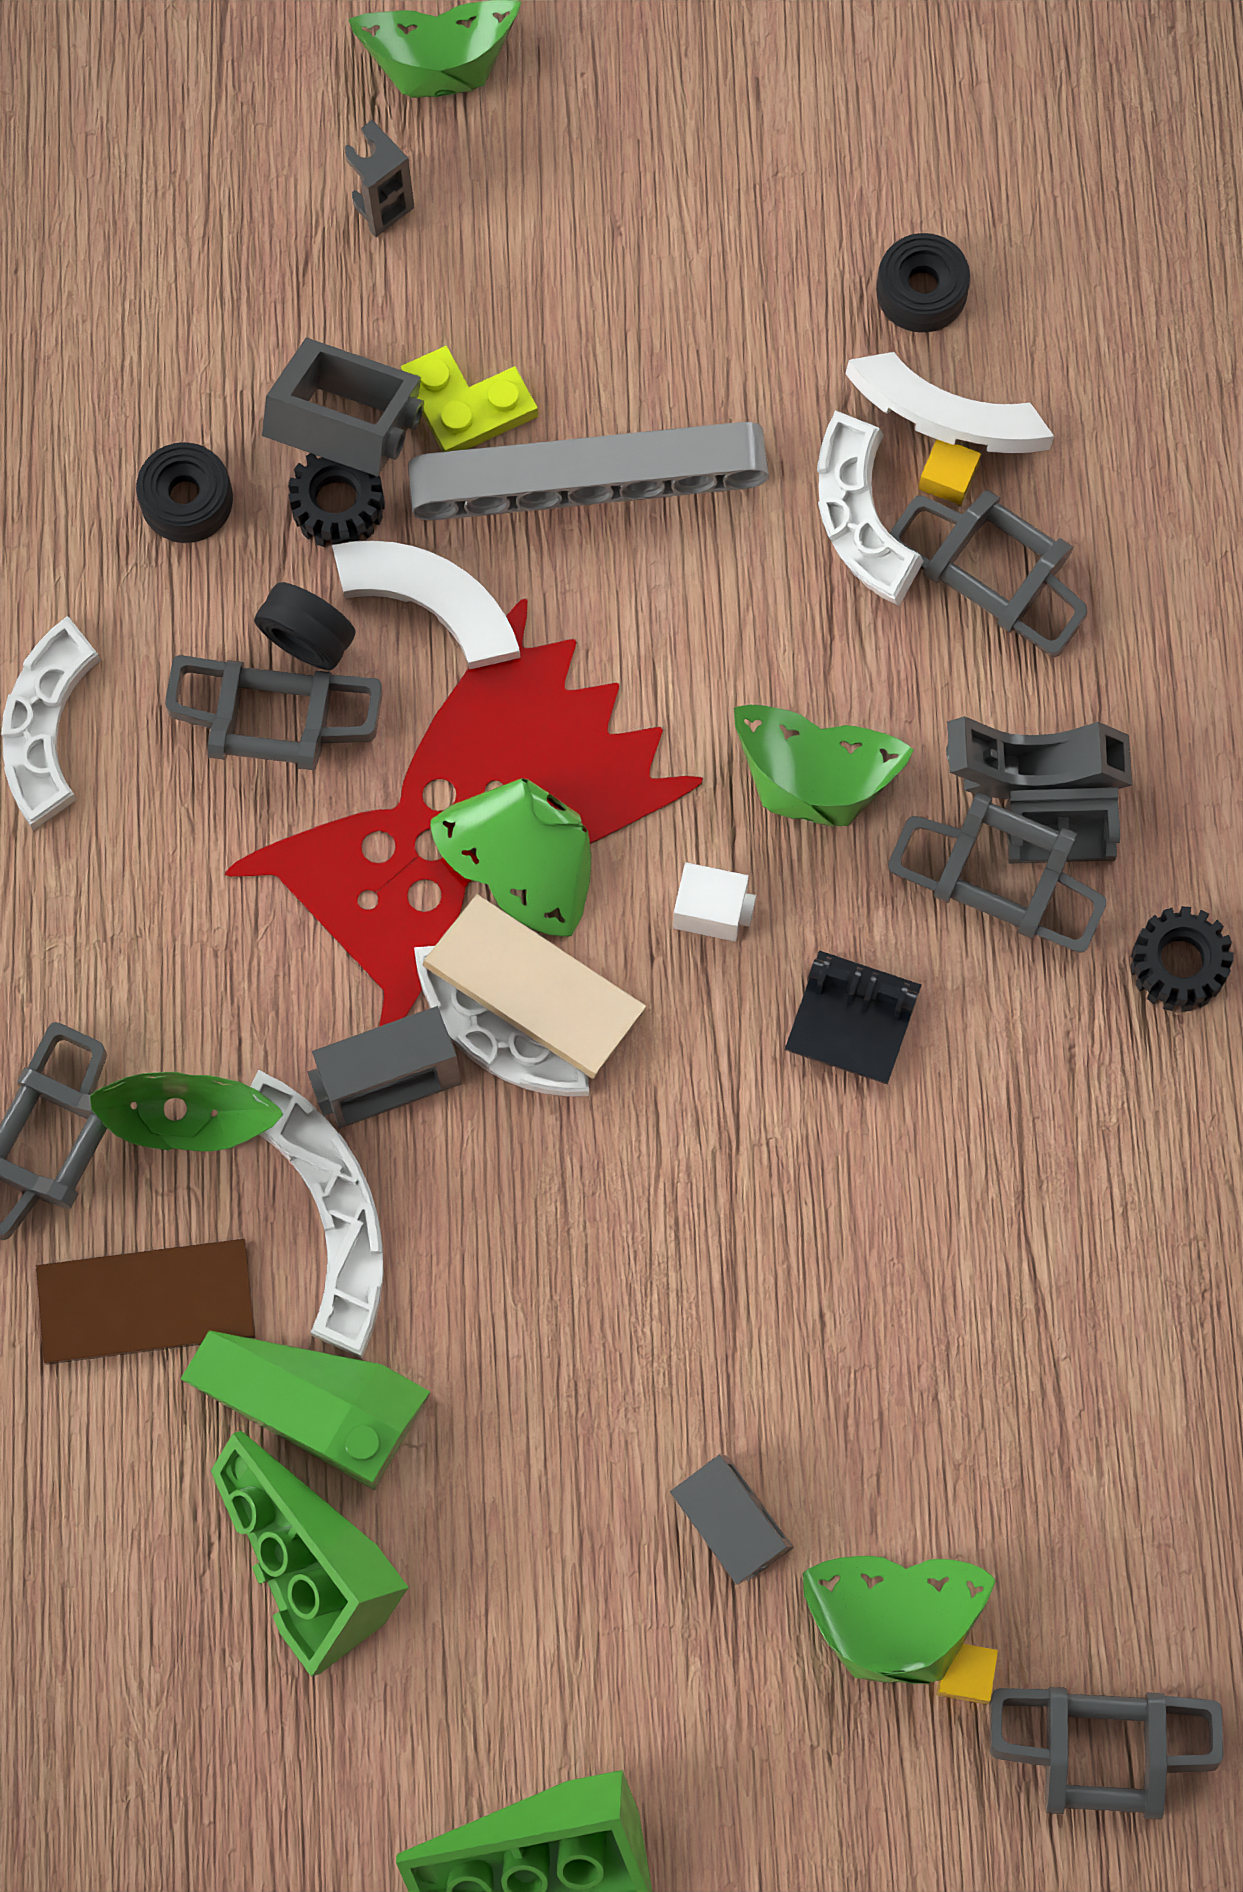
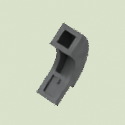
M965 716L947 721L948 744L946 755L949 762V771L954 775L964 778L965 791L974 794L980 792L992 798L1008 799L1010 791L1117 787L1121 789L1132 786L1129 735L1103 723L1096 722L1060 733L1020 735L996 730Z

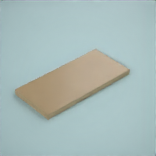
M476 894L422 964V966L592 1079L595 1078L646 1008V1005L478 894Z

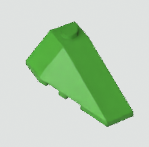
M210 1330L181 1377L183 1382L372 1490L376 1489L430 1395V1391L382 1364Z
M242 1431L233 1433L212 1467L211 1473L236 1531L248 1535L259 1563L252 1566L258 1583L268 1582L277 1603L279 1612L272 1616L279 1633L310 1676L319 1675L387 1622L409 1587L372 1540Z
M623 1770L565 1781L400 1852L396 1856V1864L408 1892H653L640 1815Z

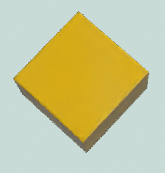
M936 439L921 474L918 489L962 506L979 466L981 453L958 444L953 445Z
M963 1644L944 1678L938 1681L936 1695L987 1705L991 1700L998 1650Z

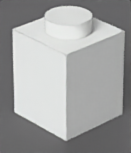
M685 862L674 909L673 929L736 942L740 925L750 927L756 901V895L747 893L749 875Z

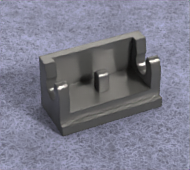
M371 120L361 128L362 134L370 147L371 156L367 158L358 156L355 149L350 145L345 146V155L348 164L357 172L361 179L363 197L356 190L352 192L354 207L368 221L369 231L377 237L415 207L408 157Z
M1118 787L1010 791L1005 809L1059 832L1063 827L1077 833L1066 862L1116 860L1117 843H1120ZM1007 833L1009 864L1048 862L1051 851Z
M717 1455L670 1491L736 1585L745 1580H750L794 1548L726 1455Z

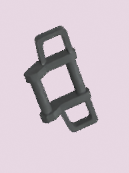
M988 489L972 503L964 514L925 496H916L889 532L899 543L918 553L904 544L901 538L915 517L922 511L930 512L955 524L931 561L920 554L924 561L920 567L924 570V575L936 584L943 581L997 617V624L1011 633L1014 630L1052 657L1059 656L1087 617L1086 604L1054 576L1069 558L1074 546L1062 538L1055 541L999 504L1001 498ZM987 521L1041 556L1010 601L954 564L973 535ZM1046 585L1075 611L1071 620L1055 640L1046 639L1021 622Z
M178 655L172 661L165 706L171 718L210 729L208 758L225 760L227 755L282 761L297 763L298 769L315 771L323 743L370 742L376 737L383 690L381 682L376 678L332 675V672L315 671L313 676L244 667V662L227 660L222 662ZM196 673L223 678L217 714L197 710L178 703L182 679L185 674ZM242 688L310 696L306 726L300 742L236 735L235 728ZM341 691L369 694L370 703L366 722L361 726L326 727L331 692Z
M980 792L976 793L962 829L918 816L908 818L888 863L891 873L934 891L933 897L947 903L952 898L1019 927L1018 933L1033 939L1034 935H1037L1078 953H1083L1088 949L1105 910L1106 899L1102 894L1062 872L1077 833L1063 827L1059 832L991 803L993 798ZM983 823L1051 851L1049 860L1028 908L960 879ZM918 829L928 830L957 839L939 882L902 866V857L912 834ZM1057 882L1086 897L1094 905V910L1087 927L1079 939L1068 938L1039 925Z
M53 1022L49 1025L28 1068L23 1069L17 1080L20 1088L0 1123V1180L25 1192L6 1219L0 1223V1240H6L12 1236L38 1199L71 1209L78 1196L75 1188L107 1130V1127L91 1110L90 1095L95 1092L107 1058V1052L101 1042L58 1022ZM59 1041H68L92 1053V1058L80 1091L41 1074ZM39 1097L87 1119L55 1180L39 1176L6 1160Z
M1049 1687L1048 1689L999 1688L994 1690L990 1700L989 1750L990 1754L996 1759L1047 1766L1045 1782L1046 1813L1064 1814L1065 1808L1143 1813L1144 1819L1162 1820L1167 1773L1208 1772L1218 1769L1223 1759L1222 1707L1220 1703L1214 1700L1165 1696L1164 1693L1147 1692L1145 1698L1068 1694L1067 1688ZM1005 1706L1047 1707V1749L1007 1743L1002 1737V1708ZM1166 1713L1204 1717L1209 1724L1210 1753L1205 1755L1167 1756ZM1068 1717L1144 1721L1145 1773L1143 1789L1067 1785Z

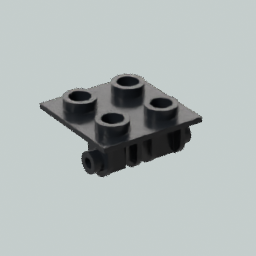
M819 950L817 958L813 961L808 976L809 981L784 1050L888 1085L922 984Z

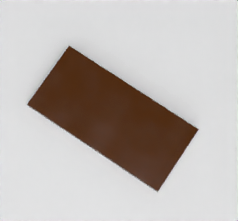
M245 1238L36 1265L43 1356L46 1365L201 1345L209 1330L245 1338H256Z

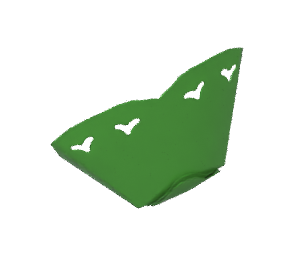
M489 0L456 6L437 17L408 10L366 13L349 19V23L353 33L403 95H409L410 98L438 97L474 91L473 89L485 85L518 15L522 1ZM510 12V14L506 16L501 23H499L498 19L493 16L494 13H500L501 15H504L505 13ZM471 17H476L472 21L470 28L456 23L459 20L468 21ZM400 24L404 27L416 25L417 28L406 35L397 25ZM376 25L380 27L376 31L375 36H372L369 32L362 30V27L371 29L373 26Z
M752 704L734 708L735 728L763 807L767 808L771 813L791 819H804L834 828L835 826H849L907 765L914 749L898 738L858 726L843 725L821 729L804 716L789 710ZM744 719L749 720L751 723L760 720L762 723L753 732L744 722ZM783 725L788 731L796 730L799 732V735L785 739L784 733L779 726ZM840 742H847L850 745L861 743L862 746L856 748L850 754L845 747L840 745ZM880 749H885L889 755L897 754L898 758L890 759L884 763Z
M520 778L453 804L431 819L430 827L438 851L456 872L464 878L488 884L499 907L525 926L548 935L572 936L583 915L590 884L592 858L588 830L581 823V817L577 812L530 780ZM547 800H549L551 803H553V804H554L556 807H558L560 810L555 809L554 807L550 806V804L547 802ZM444 821L456 823L451 838L448 837V828L443 825ZM476 847L479 863L475 864L471 856L463 855L462 851H468ZM511 889L527 890L526 906L522 904L519 896H515L510 892ZM559 908L561 916L565 921L560 922L556 917L545 918L544 914Z
M179 1072L141 1073L111 1083L90 1095L91 1110L114 1135L136 1145L167 1151L172 1148L191 1151L230 1149L272 1128L284 1115L276 1104L256 1089L241 1082L210 1075H188ZM253 1095H255L262 1102L256 1101ZM173 1098L182 1099L187 1107L183 1118L176 1121L168 1119L164 1113V1104L167 1100ZM132 1102L137 1103L135 1110L131 1107ZM213 1110H216L218 1112L217 1116L215 1117L211 1116V1112Z
M852 1556L824 1561L803 1572L804 1598L828 1645L852 1676L858 1679L884 1683L929 1684L930 1682L942 1680L984 1609L996 1582L994 1577L984 1569L967 1562L950 1559H929L905 1569L883 1557ZM861 1574H866L870 1578L882 1576L884 1580L869 1589L866 1581L861 1578ZM834 1576H840V1580L834 1585L832 1592L827 1587L818 1584L819 1580L830 1581ZM945 1577L949 1578V1581L943 1585L940 1592L927 1582L930 1578L941 1581ZM967 1582H972L975 1588L983 1587V1591L978 1592L972 1598Z

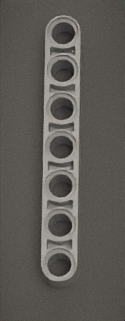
M736 422L429 453L414 457L407 465L412 514L414 517L423 520H443L740 490L762 485L769 478L763 428L761 425L752 422Z

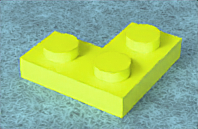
M447 345L400 366L402 371L421 377L418 399L424 400L422 415L442 452L467 450L538 417V407L515 366L470 387L466 383Z

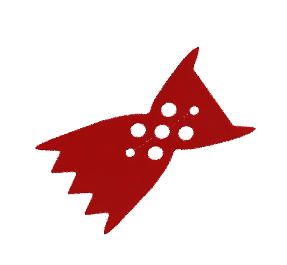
M527 598L520 600L506 616L514 632L521 658L470 670L469 668L434 716L407 770L402 785L400 801L396 807L360 812L322 824L263 847L236 861L225 871V875L230 877L273 875L291 891L384 991L379 1027L405 1018L422 991L414 948L436 946L459 917L464 901L465 887L473 881L464 878L456 872L443 857L438 860L429 861L420 857L416 852V838L423 831L431 829V819L444 811L433 810L423 801L422 794L429 782L437 779L450 782L456 790V798L453 803L456 804L484 793L486 785L491 781H499L505 785L520 778L528 779L580 815L581 823L588 830L591 844L674 802L697 788L703 781L702 777L695 776L651 778L649 776L650 767L663 732L661 727L620 734H610L608 732L609 720L620 687L618 683L577 690H567L565 688L566 677L577 644L575 639L533 648H524L522 646L527 620ZM547 800V802L550 804V806L554 807L555 809L560 810V809H559L558 807H556L553 803H551L549 800ZM444 821L443 825L448 828V837L451 838L456 823ZM376 831L386 832L395 841L394 854L390 859L381 863L371 862L365 858L361 847L365 837ZM471 850L462 851L463 855L471 856L475 864L479 863V859L472 854ZM424 879L433 881L441 890L440 903L436 908L425 912L413 908L407 896L412 884ZM370 890L377 894L378 904L373 909L366 910L359 906L358 897L363 891Z

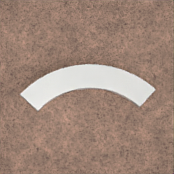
M258 1070L250 1087L270 1099L284 1114L272 1128L259 1135L279 1150L299 1172L313 1195L325 1231L328 1259L325 1289L311 1335L359 1358H363L372 1336L380 1307L384 1276L380 1222L371 1190L352 1151L329 1121L306 1098L283 1082ZM253 1095L256 1101L262 1102L255 1095Z

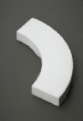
M895 352L851 359L848 362L845 374L867 399L886 414L893 410L904 418L916 423L915 430L927 436L953 445L956 439L987 445L988 452L1030 453L1050 450L1054 435L1030 402L1021 404H992L951 394L919 377L899 359Z
M835 410L821 445L817 465L820 499L818 505L822 522L829 539L851 572L866 587L880 597L900 606L924 561L920 554L908 549L888 533L879 520L874 506L871 486L872 469L878 447L884 435L880 428Z
M354 541L332 545L345 599L362 596L388 597L404 602L412 601L436 615L438 620L454 636L466 657L469 670L521 658L514 632L495 599L476 579L451 561L432 552L395 542Z
M68 616L55 625L37 643L23 663L24 668L15 683L11 694H8L3 714L1 735L3 737L5 774L17 805L33 831L76 801L74 793L63 777L57 753L58 726L62 711L71 692L82 677L101 661L98 653Z
M435 946L414 948L418 976L429 1007L438 1006L450 1039L472 1061L489 1073L524 1089L559 1096H589L588 1075L422 966L423 961Z

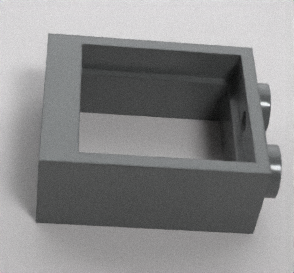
M306 337L266 395L262 436L378 477L389 458L394 460L398 458L405 441L407 429L415 430L420 422L424 409V400L418 399L421 377ZM318 388L384 411V413L375 425L309 402V400Z
M438 1006L313 1050L312 1054L317 1068L307 1071L322 1115L326 1116L333 1113L339 1129L462 1084L457 1056Z

